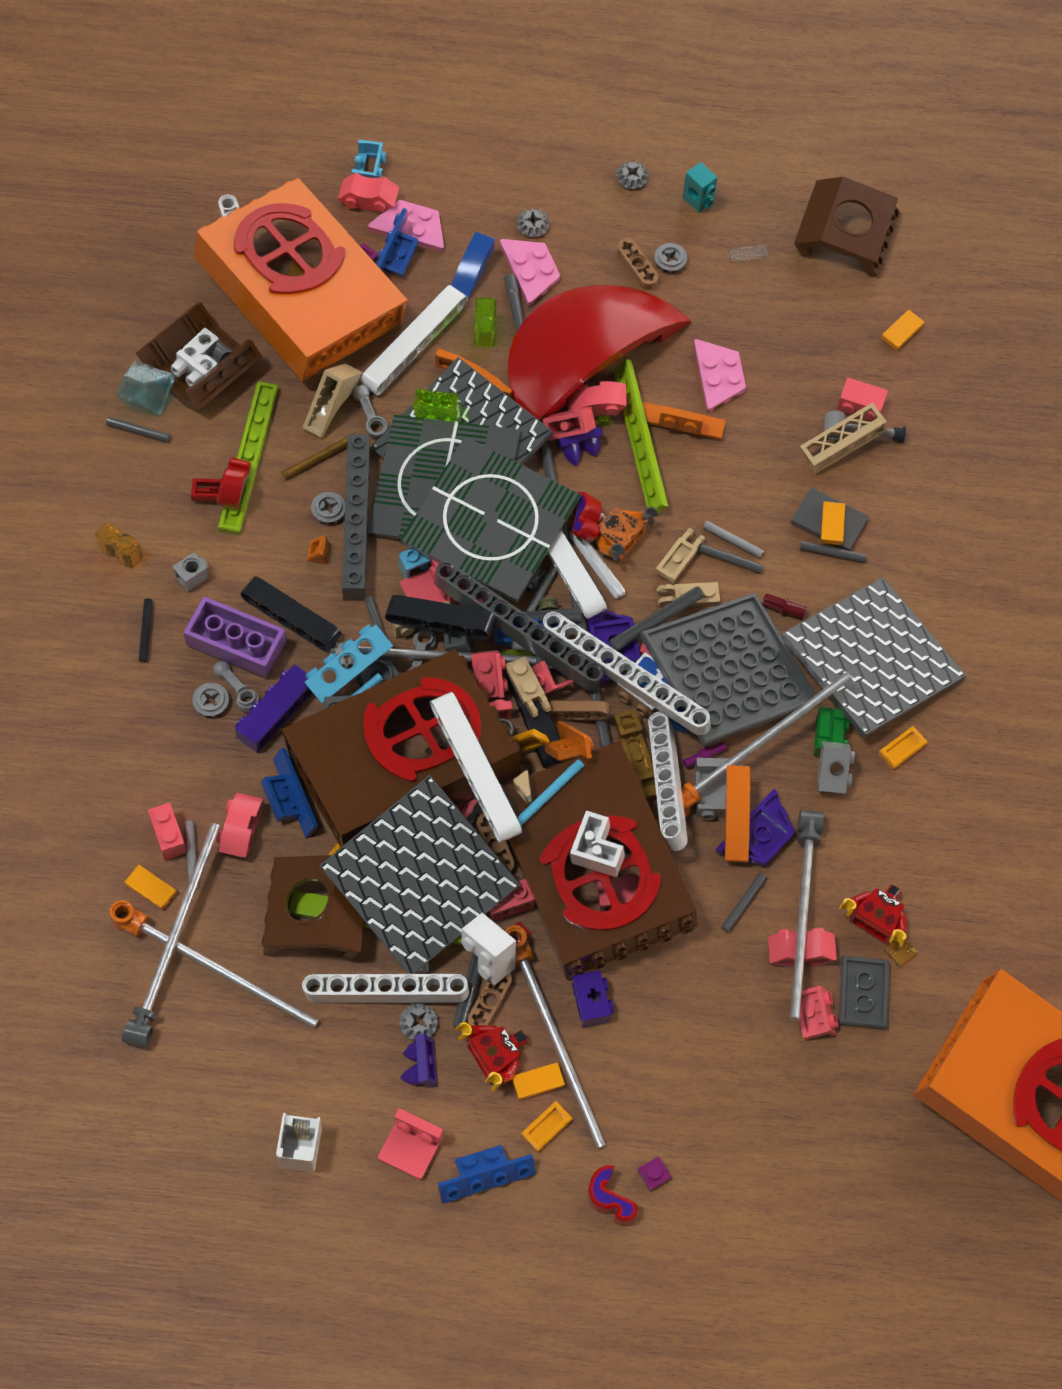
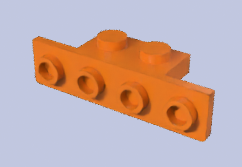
M647 402L642 403L647 424L714 439H722L726 422L724 419Z
M563 721L557 722L560 740L544 745L546 753L561 762H566L579 755L587 759L592 758V739Z

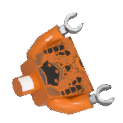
M648 507L644 511H629L614 508L608 516L601 512V516L597 521V524L600 525V531L595 539L600 553L613 557L615 561H620L645 534V522L648 521L649 524L655 522L653 517L659 516L656 509Z

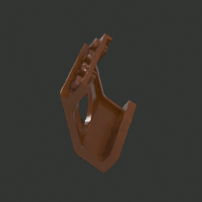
M843 176L816 180L794 245L803 257L810 256L813 247L817 246L827 247L851 256L863 264L871 277H877L883 266V261L900 215L899 209L896 207L898 198ZM848 202L863 206L871 216V227L863 233L846 231L836 220V208Z
M197 302L136 352V355L145 366V372L184 406L201 409L262 358V355L251 339H247L240 345L218 327L202 302ZM206 328L231 348L233 352L223 358L221 362L192 386H188L186 376L177 377L171 372V365L177 360L176 353L180 349L182 350L200 331Z
M331 855L274 857L270 876L271 887L268 893V909L265 915V931L262 937L263 955L272 957L285 948H330L343 951L342 957L350 959L360 953L364 920L319 867ZM306 881H318L324 884L328 892V901L322 913L308 921H299L292 918L288 911V899L292 891Z

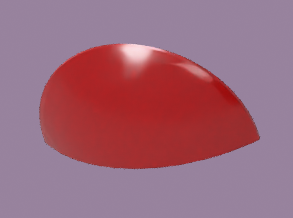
M592 285L560 293L535 308L526 317L514 336L508 358V380L514 401L542 422L543 419L565 407L567 397L582 388L586 380L643 342L648 344L655 338L659 343L663 342L690 324L691 320L665 300L634 288L615 285Z

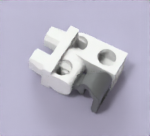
M204 328L182 350L180 349L176 353L177 360L171 365V372L177 377L182 376L186 372L189 374L186 377V383L188 386H192L221 362L223 358L233 352V350L220 341L212 332Z

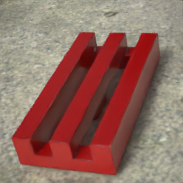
M193 478L191 500L217 502L218 487H220L221 479ZM197 486H212L209 488H197Z

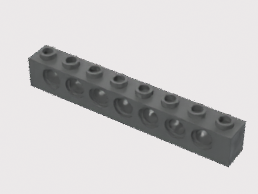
M348 434L342 579L343 601H365L370 475L369 434Z

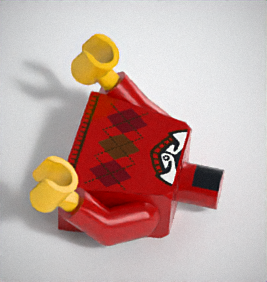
M890 885L886 892L878 888L872 892L866 891L852 898H845L839 906V909L844 908L848 911L846 914L848 917L851 915L850 923L886 945L892 943V941H897L900 944L899 947L903 946L906 939L907 923L906 915L902 912L904 905L898 901L902 894L898 887Z
M462 1022L455 1028V1031L460 1030L462 1032L458 1037L459 1041H463L467 1037L469 1038L467 1039V1048L486 1078L484 1082H488L490 1085L494 1084L491 1088L492 1091H496L500 1085L513 1079L520 1066L521 1054L517 1048L528 1042L522 1030L509 1036L503 1026L469 1025L466 1022Z

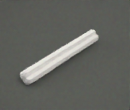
M571 530L569 537L614 598L619 599L623 597L625 589L591 543L575 536Z

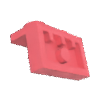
M498 650L471 653L472 670L478 679L480 690L484 689L488 698H504V692H508L507 680L502 678V670L505 669L504 656H500Z
M526 879L518 881L520 885L487 912V917L495 922L534 909V898Z
M820 985L802 990L799 1021L803 1039L805 1040L827 1034L831 1036L837 1035L838 1020L831 1009V1005H833L832 995L830 991H827Z

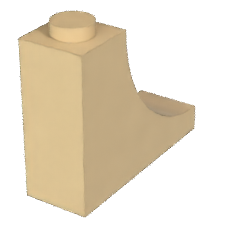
M346 363L326 369L302 428L319 437H323L337 410L353 394L354 388L359 385L363 372Z

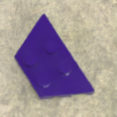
M607 610L587 619L589 633L610 646L612 638L634 625L632 617L616 615L614 612ZM637 639L617 651L634 663L641 657ZM607 658L603 663L609 664L613 659ZM603 673L600 686L605 685L612 679Z
M775 789L750 813L748 862L763 867L795 835V830L787 819V812L782 807ZM723 841L716 848L715 852L725 856Z

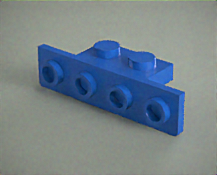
M405 208L402 209L400 214H396L393 222L395 226L392 231L388 232L385 239L386 245L384 249H380L377 256V266L382 272L386 271L403 278L419 243V239L402 233V229L408 219V212Z
M281 748L273 758L279 775L264 777L261 784L277 822L297 818L305 838H309L318 827L317 818L310 808L308 797L302 789L300 778L295 772L291 757L288 755L286 748Z
M502 1145L455 1159L460 1176L437 1184L442 1203H447L535 1175L534 1159L532 1154L508 1161Z

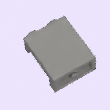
M697 758L695 763V785L731 758ZM743 761L736 766H743ZM726 774L699 793L702 800L699 803H695L696 817L704 820L725 818Z

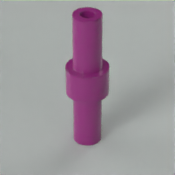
M720 742L710 748L704 747L698 750L697 754L684 759L683 764L685 768H689L695 765L697 758H712V756L727 750L724 742Z

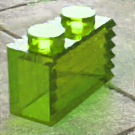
M477 297L475 298L474 346L494 347L496 299Z
M418 388L415 393L413 410L416 417L459 422L462 404L458 393L437 392L436 390L432 391V389L428 391V389L420 390Z

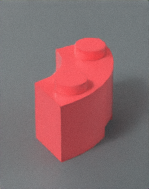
M355 172L343 179L338 200L345 203L349 208L384 212L395 206L399 186L384 176L368 178Z
M604 381L600 382L599 386L588 387L585 384L582 388L568 396V411L591 407L594 417L599 415L616 416L627 406L626 384Z
M236 793L233 800H228L226 806V813L228 814L224 828L220 829L217 835V843H220L219 852L244 858L247 857L252 848L255 831L261 818L264 798Z
M813 928L806 932L804 962H809L810 966H816L837 961L835 934L827 932L823 928ZM781 929L776 934L768 936L770 964L794 967L797 932Z

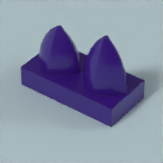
M597 427L584 434L559 438L556 441L558 450L562 449L564 456L569 462L578 466L581 457L580 443H582L588 453L596 456L600 449V436L603 434L601 428Z
M426 1034L415 1035L416 1041L408 1045L403 1055L410 1060L417 1061V1064L408 1068L401 1075L400 1079L409 1084H423L428 1088L437 1086L434 1039Z

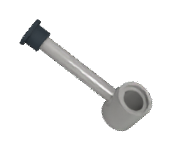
M840 411L827 412L824 416L823 432L846 419V415ZM850 423L845 426L844 432H855L858 429V425ZM903 426V428L894 427V429L887 428V431L879 436L892 437L893 440L904 443L906 426ZM832 434L827 439L839 440L840 436Z

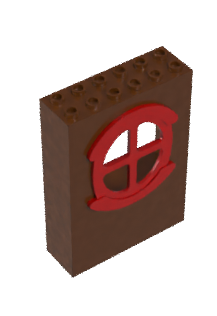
M456 649L282 729L287 752L340 848L429 775H431L455 806L475 797L451 747L442 750L430 732L432 728L439 725L436 717L428 721L423 720L413 703L416 699L425 697L438 698L453 692L499 784L501 785L521 774L520 765H522V761L519 756L521 750L516 740L512 741L509 737L510 732L505 723L501 724L496 707L490 706L486 691L484 689L480 690L475 673L469 672L465 657L463 655L459 656ZM401 706L406 707L416 724L415 727L392 738H385L383 734L384 727L390 715ZM417 735H422L433 755L424 759H410L399 756L392 748Z
M620 740L591 751L592 758L590 759L581 755L529 776L533 802L577 759L584 764L561 789L521 826V834L507 840L523 879H526L534 898V905L566 979L572 978L573 975L583 974L591 969L599 970L605 967L608 962L624 960L630 953L646 951L652 944L657 942L666 943L673 936L680 933L683 935L688 934L695 929L694 927H697V910ZM510 783L501 788L517 818L529 804L527 805L516 792L514 783ZM586 811L608 817L610 830L607 837L620 841L631 851V857L623 860L619 871L631 866L639 868L640 879L637 891L626 904L619 902L609 880L610 875L594 870V872L572 881H568L565 878V863ZM600 881L612 907L604 912L592 910L576 900L572 895V891L591 882Z

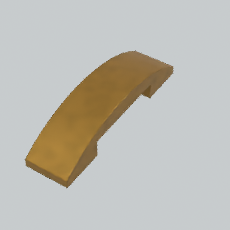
M636 709L614 714L619 740L645 798L656 796L653 764L642 735L643 729Z

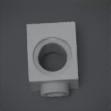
M195 552L172 566L174 577L186 592H189L209 578L207 562L203 557L199 558ZM192 569L197 570L196 572H193V573L188 572L189 570H192Z

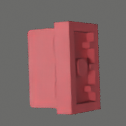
M432 559L431 567L428 570L400 581V586L405 596L437 602L449 601L451 604L458 603V601L435 585L436 567L440 563ZM442 574V575H441L442 577H446V578L449 577V576L446 575V574Z
M399 1108L395 1115V1124L378 1155V1160L421 1180L443 1138V1129Z

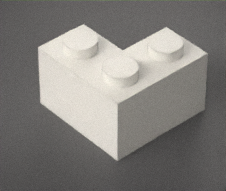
M589 811L585 812L570 856L573 864L617 877L625 857L624 846L606 841L610 830L608 817Z
M481 913L462 928L461 943L467 951H472L478 956V972L482 978L488 979L495 985L515 969L516 940L486 915Z

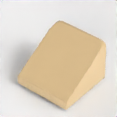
M526 770L516 777L513 783L516 792L527 805H530L532 803L528 771Z

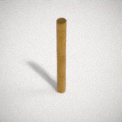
M348 437L282 471V476L286 480L348 446Z

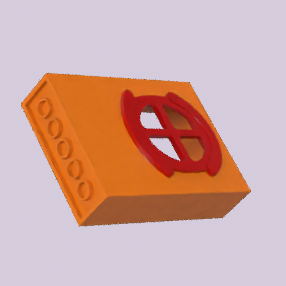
M299 178L286 182L280 188L269 191L265 196L252 200L248 205L235 209L231 214L220 217L214 223L203 226L197 231L194 258L302 382L402 325L408 301L407 298ZM274 220L293 221L307 228L308 232L293 241H287L271 222ZM259 228H265L281 246L263 257L256 254L253 244L255 232ZM311 239H316L322 249V260L316 268H311L295 250V248ZM287 254L302 269L304 274L301 276L283 275L270 269L267 264Z
M999 969L982 980L914 1091L913 1096L1062 1202V1116L1054 1129L1049 1128L1041 1118L1035 1100L1036 1088L1042 1086L1062 1101V1089L1045 1076L1049 1068L1062 1064V1012L1007 972Z

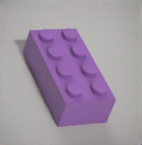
M205 596L202 598L183 632L187 646L265 678L268 677L287 642L285 629Z

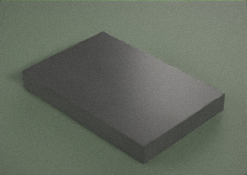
M810 488L792 518L791 524L821 539L823 502H841ZM845 505L843 544L834 546L850 551L868 521L869 516Z
M842 955L838 1026L877 1030L887 1029L890 960Z

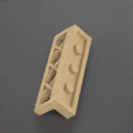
M872 402L800 446V450L808 459L810 469L815 475L886 432L887 421ZM870 411L877 418L872 422L862 421L863 415ZM850 423L858 425V429L854 433L844 432L846 425ZM832 434L840 436L839 442L835 444L826 443L828 436ZM813 445L821 446V452L814 457L808 451V448Z

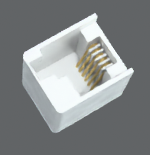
M283 1113L276 1152L279 1168L304 1172L315 1171L322 1132L320 1117L313 1119Z

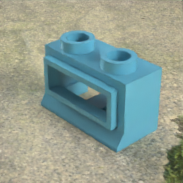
M358 140V156H355V169H352V174L356 172L368 178L382 177L383 168H380V166L386 162V152L383 151V143ZM367 157L376 159L373 173L364 172Z
M408 549L400 553L398 567L406 579L410 577V570L418 567L421 572L428 570V563L431 562V559L412 549Z

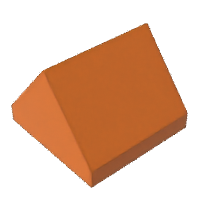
M323 535L310 541L307 561L327 564L330 549L327 536Z

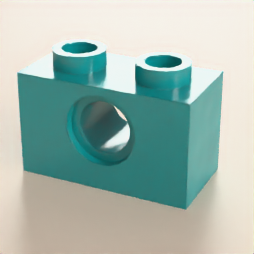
M702 162L698 163L686 172L682 198L698 213L705 208H710L714 203L718 177Z

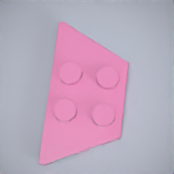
M398 200L393 208L384 211L368 225L369 232L387 236L388 232L392 231L395 226L393 222L396 214H400L402 209L405 208L408 212V219L402 229V233L419 239L418 246L441 253L444 252L443 236L437 210Z
M508 239L500 240L499 245L512 273L516 275L518 286L528 307H531L534 304V300L540 295L543 296L550 287L560 281L557 267L545 243Z
M695 339L693 346L706 410L707 413H710L716 406L721 403L726 404L733 397H737L746 391L744 374L738 351Z

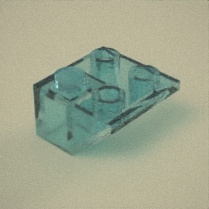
M134 361L123 376L116 396L121 402L161 416L175 375Z

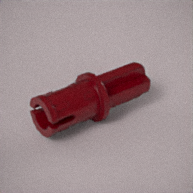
M768 593L765 594L762 601L763 606L780 611L781 615L785 613L800 620H803L807 606L788 601L789 598L785 600Z

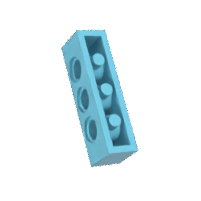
M368 624L358 632L361 635L355 641L349 639L341 646L342 652L337 656L332 653L323 660L325 665L318 670L315 667L305 675L307 680L304 683L321 703L324 702V697H331L393 646L377 625L371 627ZM362 641H367L371 645V651L366 655L360 653L358 649ZM346 655L351 656L353 659V666L349 669L341 666V659ZM326 670L335 672L336 678L334 682L326 683L323 680V673Z

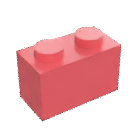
M847 377L837 409L847 414H854L873 402L881 413L888 390ZM872 411L863 415V418L866 420L877 419Z
M591 407L556 413L543 419V424L553 432L548 440L584 434L596 428Z
M167 803L149 809L150 821L164 861L187 854L171 804Z
M631 873L618 878L609 877L621 904H626L635 895L640 875L637 876V874ZM597 881L596 893L599 911H608L612 906L602 883Z

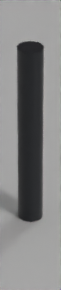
M149 598L144 599L138 659L140 662L148 661L153 600Z

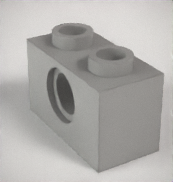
M822 741L816 785L818 791L846 794V789L851 786L852 774L848 773L849 765H853L855 755L854 751H851L849 744ZM834 763L842 765L841 770L838 772H832L830 767Z

